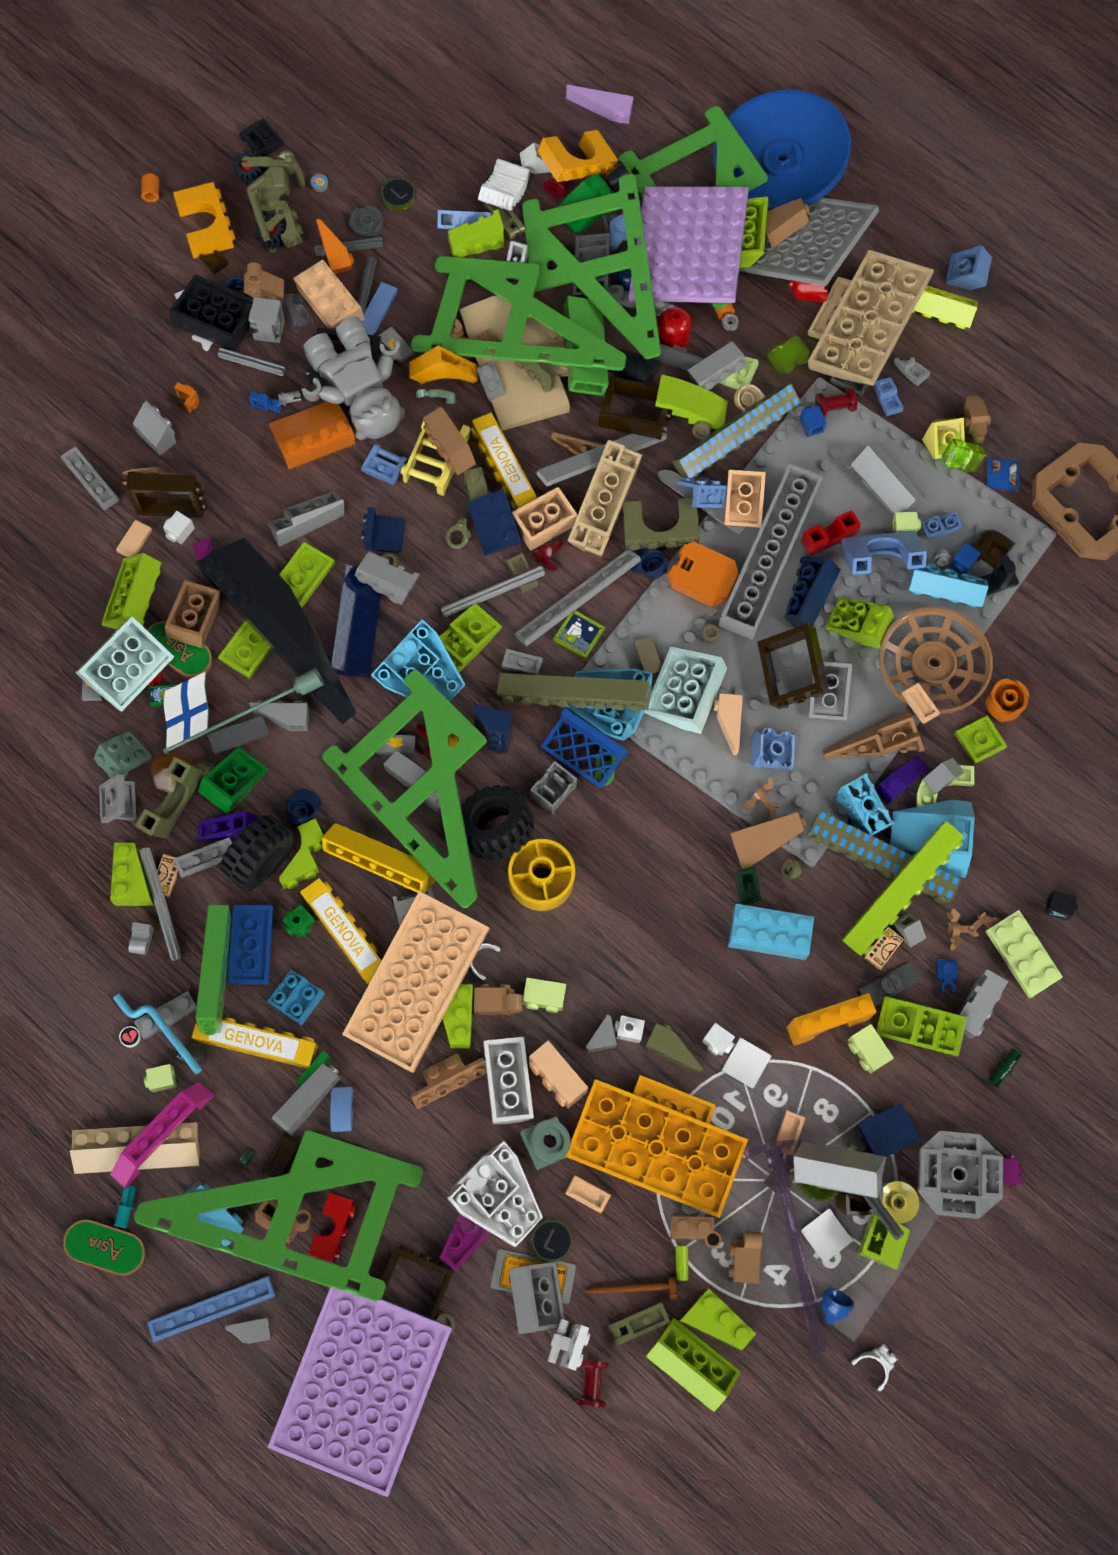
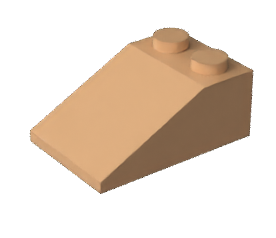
M728 471L724 525L761 528L766 472Z

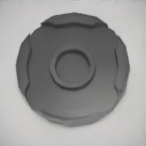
M365 205L361 208L358 207L354 209L349 217L350 229L358 237L372 238L378 235L384 226L382 213L373 206Z

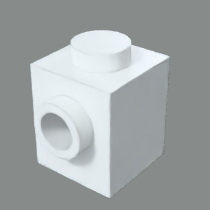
M178 511L166 520L163 527L166 538L173 543L176 541L181 545L195 529L192 520Z
M621 1016L620 1021L616 1020L614 1032L617 1033L616 1039L640 1044L645 1020Z
M715 1023L702 1043L708 1046L707 1050L712 1054L722 1056L724 1052L728 1054L735 1045L732 1042L735 1036Z

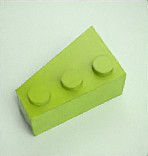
M498 209L493 211L494 214L486 218L481 216L478 218L479 221L469 225L467 222L448 231V242L453 257L463 258L467 255L480 254L504 247V226Z
M114 843L110 900L115 906H155L139 849L135 843Z
M460 984L442 1018L450 1048L471 1049L473 985Z
M709 1288L704 1291L679 1320V1322L738 1350H743L756 1335Z

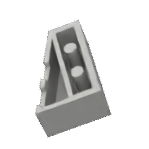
M368 552L358 566L354 576L360 582L372 586L376 592L383 593L389 597L393 603L403 605L420 574L414 572L412 575L405 572L403 566L394 567L388 564L389 560Z
M988 969L976 978L957 1015L968 1017L964 1036L969 1039L974 1038L976 1035L980 1036L985 1027L983 1023L992 1015L994 1011L992 1008L1000 1000L1003 994L1002 991L1008 983L1007 980Z

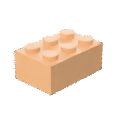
M559 487L512 512L519 535L530 551L573 528L578 516Z
M549 1041L529 1056L530 1070L535 1076L538 1074L541 1076L542 1084L549 1092L552 1090L556 1094L555 1099L561 1107L566 1106L569 1109L587 1094L588 1087Z

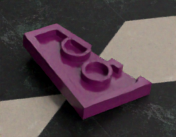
M459 1213L440 1259L451 1270L456 1272L491 1232Z

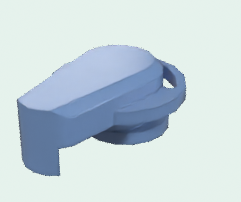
M624 215L614 218L609 226L612 252L616 251L624 241H627Z

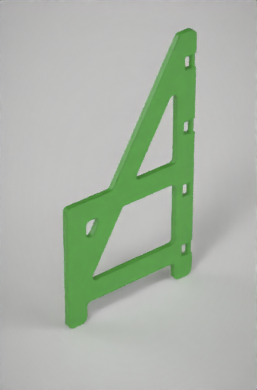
M718 106L707 110L705 113V117L710 124L709 126L642 160H639L633 151H626L618 158L619 161L623 162L630 174H632L630 170L636 169L638 172L635 177L637 179L638 192L642 198L644 197L645 187H656L649 176L650 174L713 142L717 143L716 187H748V191L766 183L768 176L722 109ZM737 167L743 172V175L740 177H734V169ZM730 303L711 304L715 309H721Z
M628 174L620 177V190L616 193L546 211H541L540 203L537 199L525 201L522 207L526 242L528 245L529 263L540 265L535 292L574 283L645 359L658 357L661 354L635 175ZM634 193L635 199L629 200L628 194ZM622 209L628 250L580 263L548 229L552 226ZM640 238L641 244L635 245V239ZM553 261L557 268L548 270L547 263ZM631 269L637 315L631 317L598 283L596 277ZM647 283V290L642 291L641 285ZM653 330L654 337L648 338V331Z
M447 256L437 258L435 270L440 273H449V277L432 334L429 336H414L411 343L413 351L426 353L433 349V345H442L441 347L458 356L532 363L542 362L586 368L596 367L618 371L624 369L626 355L533 297L540 273L539 264ZM468 279L475 281L512 305L501 342L450 337L465 283ZM507 279H519L516 285H513ZM534 318L579 348L569 349L521 344L527 319ZM486 350H495V353H485V352H486ZM540 355H549V358H539V357H540ZM595 360H604V364H603V363H594V361H595Z
M413 670L404 678V684L411 690V694L348 753H343L337 746L333 745L323 753L322 758L459 906L467 908L477 899V891L455 772L486 744L487 739L419 671ZM423 711L433 766L394 803H390L360 771V767L415 715ZM450 734H454L459 738V742L454 747L449 745L448 737ZM342 764L348 769L344 774L338 769ZM435 791L438 792L449 853L447 858H442L407 821V817ZM377 802L383 806L379 812L373 806ZM413 840L420 845L416 850L409 845ZM451 879L457 884L453 891L446 884Z
M306 1131L289 1174L142 1202L136 1210L134 1220L139 1225L220 1250L343 1292L345 1291L373 1302H378L382 1299L386 1285L384 1281L371 1277L368 1274L397 1186L399 1184L410 1187L419 1186L423 1176V1169L419 1166L337 1139ZM321 1157L331 1160L333 1165L317 1168L315 1163ZM371 1180L376 1183L347 1267H340L285 1247L304 1194ZM273 1199L278 1201L266 1237L263 1240H258L197 1219V1215L201 1213ZM160 1218L171 1221V1227L159 1225ZM223 1239L235 1242L233 1249L220 1245ZM285 1260L298 1263L296 1269L284 1266ZM348 1280L360 1283L359 1290L346 1286Z

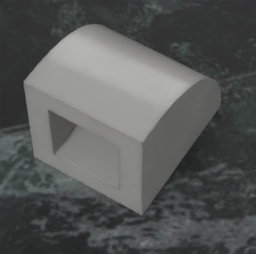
M910 912L897 919L894 923L897 932L910 948L926 939L920 919Z

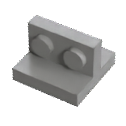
M116 774L99 786L101 823H109L114 819L130 821L136 819L135 782L124 781V775Z

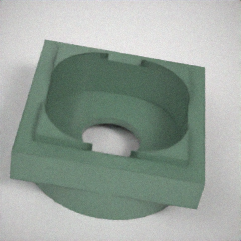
M557 1117L544 1120L520 1132L537 1170L567 1158L565 1156L570 1149V1135ZM549 1134L555 1138L556 1145L553 1148L545 1146L543 1142L545 1135Z

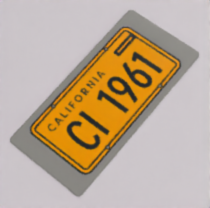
M498 1249L491 1288L512 1292L509 1269L556 1262L562 1303L568 1304L570 1302L576 1265L560 1261H549L541 1257Z

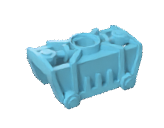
M866 773L840 787L836 800L843 805L854 827L872 836L892 825L894 821L891 820L888 810L882 804L874 789V784H871ZM849 785L856 790L858 789L860 793L858 794L859 798L852 795L848 788ZM866 799H868L872 806L871 810H867L864 807ZM869 817L875 820L874 827L876 830L874 832L868 824Z

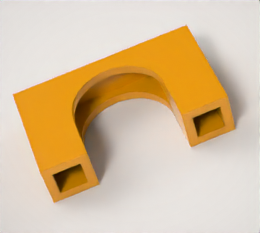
M598 130L584 132L578 144L588 160L578 159L569 154L557 136L543 138L537 150L557 182L590 177L595 173L598 175L607 174L614 169L618 161Z
M214 182L173 192L180 217L198 212H207L216 217L213 224L208 228L186 234L193 259L198 258L199 254L208 255L214 253V250L220 252L234 248L232 241L235 240L233 230L228 228L231 224L228 216H224V213H226L224 202L219 201V199H222L219 188H215Z
M867 993L794 1018L786 1028L793 1046L813 1040L818 1034L847 1023L851 1027L866 1022L877 1011L870 994Z

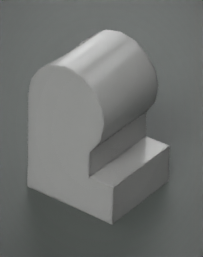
M133 922L129 952L146 955L150 947L154 928L150 924Z

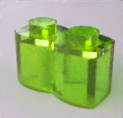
M795 336L769 352L768 360L779 375L783 373L788 374L794 369V366L803 365L808 361L810 350L799 336Z
M951 439L941 457L944 464L949 468L955 467L960 468L964 472H976L986 456V452L982 446L967 443L959 439Z

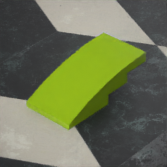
M661 374L655 406L672 410V415L689 418L688 423L690 424L706 421L712 429H718L724 425L727 400L698 385Z
M474 603L449 625V629L440 635L439 638L458 672H460L502 629V626Z
M885 996L876 1032L884 1038L959 1057L968 1017Z

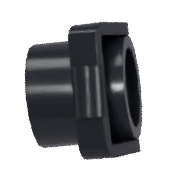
M619 161L616 164L617 166L605 175L616 192L620 190V177L630 174L622 161Z

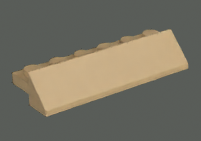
M611 440L607 441L567 540L569 543L584 552L587 551L600 557L603 556L641 461L642 454L626 449L624 445Z
M181 1123L142 1163L138 1170L200 1166L198 1123ZM147 1126L72 1130V1150H70L74 1174L111 1172L120 1154Z

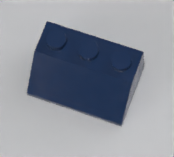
M504 489L467 503L484 556L520 545L522 541Z
M474 705L475 728L487 739L486 746L488 749L497 754L508 753L513 733V713Z

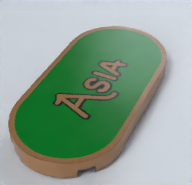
M167 621L154 623L147 629L174 656L167 666L182 676L193 678L210 670L212 655L205 644L203 648L166 638L165 624Z
M92 1220L75 1222L67 1229L64 1235L63 1247L70 1259L115 1275L127 1276L136 1272L142 1267L146 1258V1249L138 1236Z

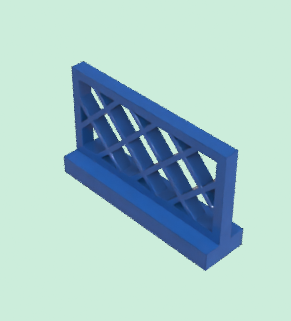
M564 708L561 713L562 717L540 747L602 789L622 759H626L629 752ZM565 722L570 727V733L561 735L560 727ZM583 734L585 743L575 745L574 735ZM571 736L572 746L562 748L561 738ZM558 739L559 749L551 750L547 747L551 740ZM599 745L600 753L590 755L589 746ZM586 747L587 756L577 758L576 748ZM573 749L574 759L565 760L563 751ZM613 755L616 757V760L612 765L605 766L604 756ZM601 757L602 767L592 768L591 759ZM588 759L589 769L581 771L578 761ZM603 770L604 777L600 782L594 780L593 772Z

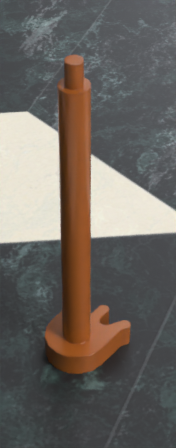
M668 1277L669 1282L601 1286L585 1289L586 1293H592V1295L669 1290L670 1300L677 1299L675 1277Z

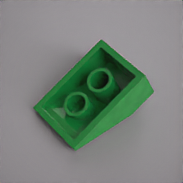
M595 173L584 180L557 207L614 192ZM602 214L566 223V225L576 235L600 220Z
M238 747L202 778L198 792L228 815L252 791L268 772V768Z

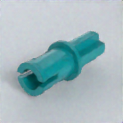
M128 1185L126 1189L124 1188L120 1205L117 1204L119 1209L114 1226L127 1229L131 1210H134L132 1205L137 1190L136 1187Z

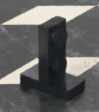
M1008 555L1001 557L991 574L979 577L988 581L989 587L986 596L1018 586L1020 583L1015 574V564Z

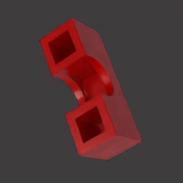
M853 510L837 516L834 522L825 528L818 525L805 531L801 543L808 555L812 556L842 542V538L857 535L861 523Z
M329 1193L323 1214L334 1219L335 1229L328 1236L315 1234L308 1255L331 1263H335L336 1259H340L343 1247H340L342 1239L347 1238L350 1229L347 1224L349 1218L353 1219L356 1211L353 1200Z

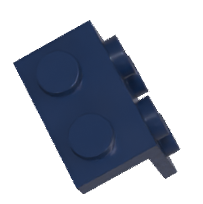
M368 507L367 514L363 516L365 531H361V541L364 542L365 550L401 553L406 524L405 519L377 516L376 509Z

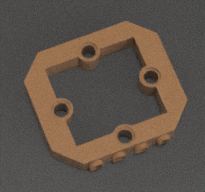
M1078 443L1035 476L1032 481L1031 506L1079 557L1107 560L1118 552V515H1115L1107 526V534L1096 541L1077 522L1079 520L1078 512L1072 508L1065 509L1049 492L1058 484L1066 487L1073 485L1080 475V468L1089 462L1108 482L1110 490L1118 493V459L1112 451L1108 450L1104 445Z

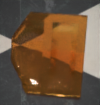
M171 752L156 758L150 769L155 788L167 792L170 791L173 778L165 773L174 757L194 764V760Z

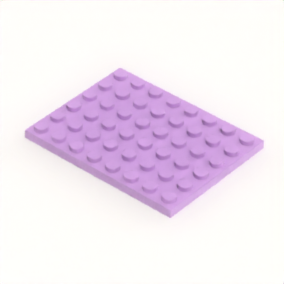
M645 187L641 214L654 302L735 303L749 193L748 187ZM637 238L636 245L641 244L640 238ZM632 277L629 290V301H635ZM647 283L641 285L642 291L647 290Z
M330 1287L268 1448L388 1497L452 1327L383 1299L373 1302Z

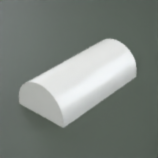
M524 1037L483 1041L493 1124H511L533 1119Z

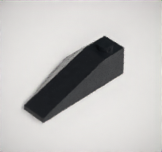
M616 348L626 355L625 367L619 371H607L619 378L649 384L661 369L662 364L653 358L645 359L640 353Z

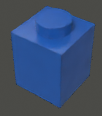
M808 406L802 410L800 422L807 437L823 433L827 422L820 406Z
M965 543L953 558L950 567L958 574H967L981 553L968 543Z

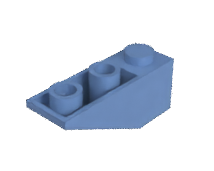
M438 210L437 228L453 229L467 222L470 225L479 221L478 218L481 216L484 218L491 216V212Z

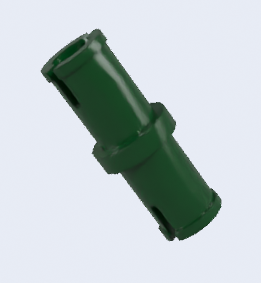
M1011 1049L1003 1062H999L997 1070L988 1081L996 1088H999L1004 1079L1012 1074V1069L1023 1056L1015 1049Z

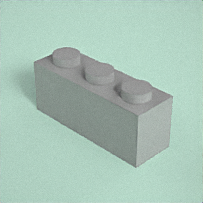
M731 341L688 369V373L693 384L710 390L735 372L740 371L746 366L744 354Z

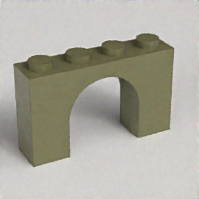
M693 498L678 499L679 520L672 529L665 532L653 531L644 524L641 501L624 502L625 550L635 551L645 548L657 549L662 547L675 548L691 542L699 544L697 508L692 507Z
M174 757L165 773L173 778L168 795L155 810L144 809L135 826L151 836L167 839L205 771L188 761Z

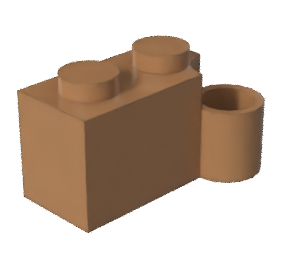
M249 263L247 265V273L244 274V293L253 298L281 301L284 298V280L261 270L262 266L259 263Z
M482 984L478 988H474V1015H514V1013L522 1012V995L514 994V989H510V985L503 984L499 985L498 988H490V985Z
M274 1199L263 1201L255 1212V1222L268 1230L278 1202ZM299 1210L297 1212L287 1243L290 1244L297 1235V1231L305 1232L309 1229L311 1216L308 1211ZM303 1218L306 1219L307 1222L301 1224L298 1223L297 1220Z
M672 1216L670 1218V1240H703L704 1245L709 1249H715L721 1244L720 1234L714 1231V1217ZM709 1234L717 1237L718 1242L715 1246L707 1242Z
M744 1231L743 1240L734 1239V1242L730 1243L729 1255L733 1256L732 1265L729 1264L728 1277L732 1278L731 1283L759 1284L762 1232Z

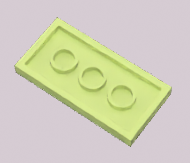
M1020 910L1015 911L985 931L1028 998H1032L1063 978Z

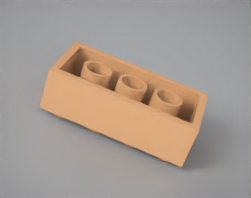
M324 260L319 261L294 278L298 291L328 329L336 330L340 323L351 317H359L361 321L365 320L360 305Z

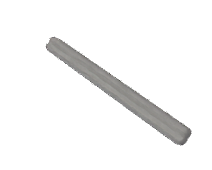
M539 565L441 607V612L444 617H448L471 607L474 603H481L545 575V571Z
M145 847L140 849L139 853L170 958L173 961L182 958V954L151 849Z

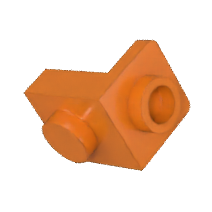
M178 382L174 387L176 395L185 400L186 412L190 414L199 404L197 392L191 386Z

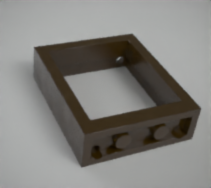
M610 376L609 385L599 413L598 426L661 440L662 434L667 432L668 423L666 420H670L672 410L663 408L659 422L609 412L614 392L656 401L659 386Z
M128 473L126 491L137 515L173 516L178 511L186 517L203 518L204 511L207 510L206 500H204V492L201 491V483H198L196 475ZM144 493L189 495L191 499L145 497Z
M806 623L757 642L770 705L778 709L788 708L790 704L803 703L807 698L819 697L829 691L817 631L814 626ZM806 639L815 683L779 696L770 652Z
M402 1245L400 1249L395 1247L382 1277V1281L386 1285L384 1293L399 1257L444 1275L445 1278L428 1317L435 1320L454 1272L443 1262H439V1265L432 1263V1258L420 1254L418 1257L412 1254L413 1250Z

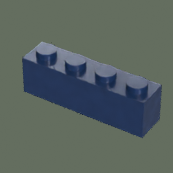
M829 556L801 557L800 559L802 565L797 570V583L793 585L792 590L794 594L789 599L785 618L794 628L806 623L814 625L841 571Z

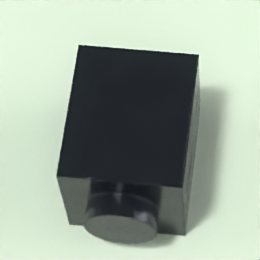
M1053 891L1048 896L1045 914L1069 920L1077 913V897Z

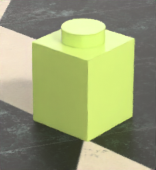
M895 512L892 518L893 533L915 531L917 533L921 528V520L918 519L917 512Z
M168 1064L146 1069V1076H144L145 1087L149 1088L151 1092L177 1087L174 1067Z

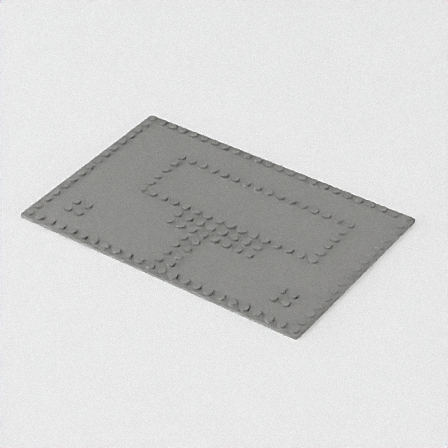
M822 378L816 379L800 399L801 403L796 405V409L787 415L743 470L766 472L762 523L789 463L823 476L820 488L754 639H748L718 626L729 598L725 603L711 608L671 589L667 574L673 565L677 566L680 560L679 549L669 561L665 574L653 581L581 670H642L633 642L651 636L662 666L670 646L722 657L727 670L715 700H718L720 693L743 695L740 745L737 755L732 754L717 720V711H714V703L701 734L680 729L644 713L636 732L628 738L751 826L769 821V810L759 800L751 809H745L742 806L772 777L774 781L773 789L766 792L765 796L772 803L780 804L779 808H775L777 818L798 812L799 815L803 814L806 826H803V832L781 847L809 867H814L828 848L823 843L813 842L810 839L811 837L807 836L818 812L822 811L846 823L849 816L843 805L836 800L840 787L866 773L871 784H875L897 754V752H889L886 755L863 757L853 755L848 756V758L830 757L829 760H826L822 751L907 710L913 716L916 727L920 722L913 709L899 700L885 683L879 664L880 649L861 645L825 628L838 598L843 597L890 606L895 616L894 622L902 615L919 608H945L964 615L985 634L1057 535L1056 531L944 458L933 459L925 445L859 402L856 412H850L847 408L829 411L825 417L827 424L824 432L807 437L800 422L802 410L808 406H815V395L817 393H822L825 397L844 394V392ZM878 444L925 497L924 501L909 512H917L918 519L922 522L937 515L942 517L956 511L963 526V530L928 539L921 524V528L916 534L927 550L926 565L928 563L935 564L933 562L934 553L937 550L944 549L951 555V560L945 566H938L936 564V567L943 571L947 568L952 569L950 564L965 543L969 544L983 530L994 529L1016 543L1008 556L1015 564V574L1020 583L1018 586L985 596L983 606L973 608L967 606L966 603H951L948 599L944 598L934 599L926 594H913L909 591L908 585L911 569L907 570L903 561L897 556L890 554L873 555L871 573L852 575L842 556V542L809 556L801 543V539L805 531L818 525L825 528L832 524L837 516L853 510L861 523L857 535L852 537L893 533V515L861 482L863 478L851 467L853 461L868 445ZM707 514L698 526L699 544L735 560L740 575L760 528L747 527L739 536ZM829 556L841 569L813 626L817 631L823 660L852 663L847 721L809 718L810 698H807L803 703H793L788 708L778 709L769 703L757 642L794 628L785 618L789 599L794 594L792 588L797 583L798 577L796 574L802 565L800 563L801 557ZM980 559L979 562L976 561L967 574L979 578L991 574L994 568ZM685 560L681 566L682 569H684L687 563ZM691 561L687 571L690 570L694 561ZM927 615L916 617L915 619L919 628L929 626L942 628L945 617ZM954 620L952 621L949 630L957 634L966 644L977 640L966 627ZM908 621L894 631L888 642L899 646L903 638L912 632ZM714 624L719 628L720 637L717 642L708 644L702 640L701 632L705 625ZM924 633L922 636L925 642L937 641L939 634ZM915 637L903 649L914 653L917 647H919ZM946 637L944 644L953 651L961 648L954 640ZM806 639L770 652L779 696L810 685L812 667ZM885 649L884 664L889 678L898 674L895 668V653ZM965 655L957 658L958 669L966 660ZM901 656V669L903 673L912 670L911 660ZM932 659L929 661L931 666H939L936 660ZM659 674L652 675V690ZM916 676L907 679L912 686L918 682L921 687L923 685V682ZM902 682L893 684L901 695L907 689ZM931 685L928 694L940 695L943 688L941 685ZM765 728H772L778 733L786 731L794 734V769L785 770L752 766L750 764L751 736L754 730L762 731ZM849 785L848 788L852 795L859 798L858 794L860 793L858 789L856 790Z

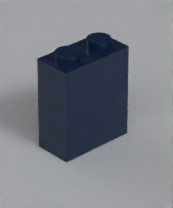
M902 1103L855 1126V1134L860 1142L863 1141L866 1147L864 1149L865 1153L888 1157L921 1140Z

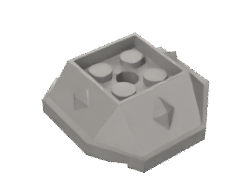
M938 1131L919 1149L918 1192L936 1215L979 1219L1003 1198V1156L980 1134ZM954 1170H958L961 1173V1180H957L954 1177Z

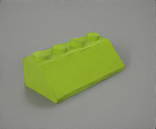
M768 196L751 198L747 201L739 268L751 267L764 254Z
M145 553L123 558L101 624L102 626L118 629L129 617H133L143 626L144 616L150 605L149 600L155 590L156 579L160 574L161 562Z
M675 1318L671 1320L646 1356L713 1412L727 1398L741 1371Z

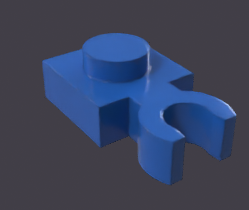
M261 392L250 393L251 407L265 411L270 409L273 412L280 413L282 409L281 401L271 400Z
M957 959L936 960L937 980H942L939 988L940 993L945 992V986L951 988V994L955 993L956 985L952 980L958 979Z

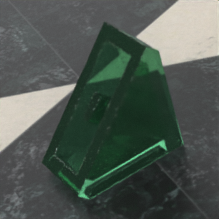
M756 866L737 870L733 879L741 904L747 905L761 901Z

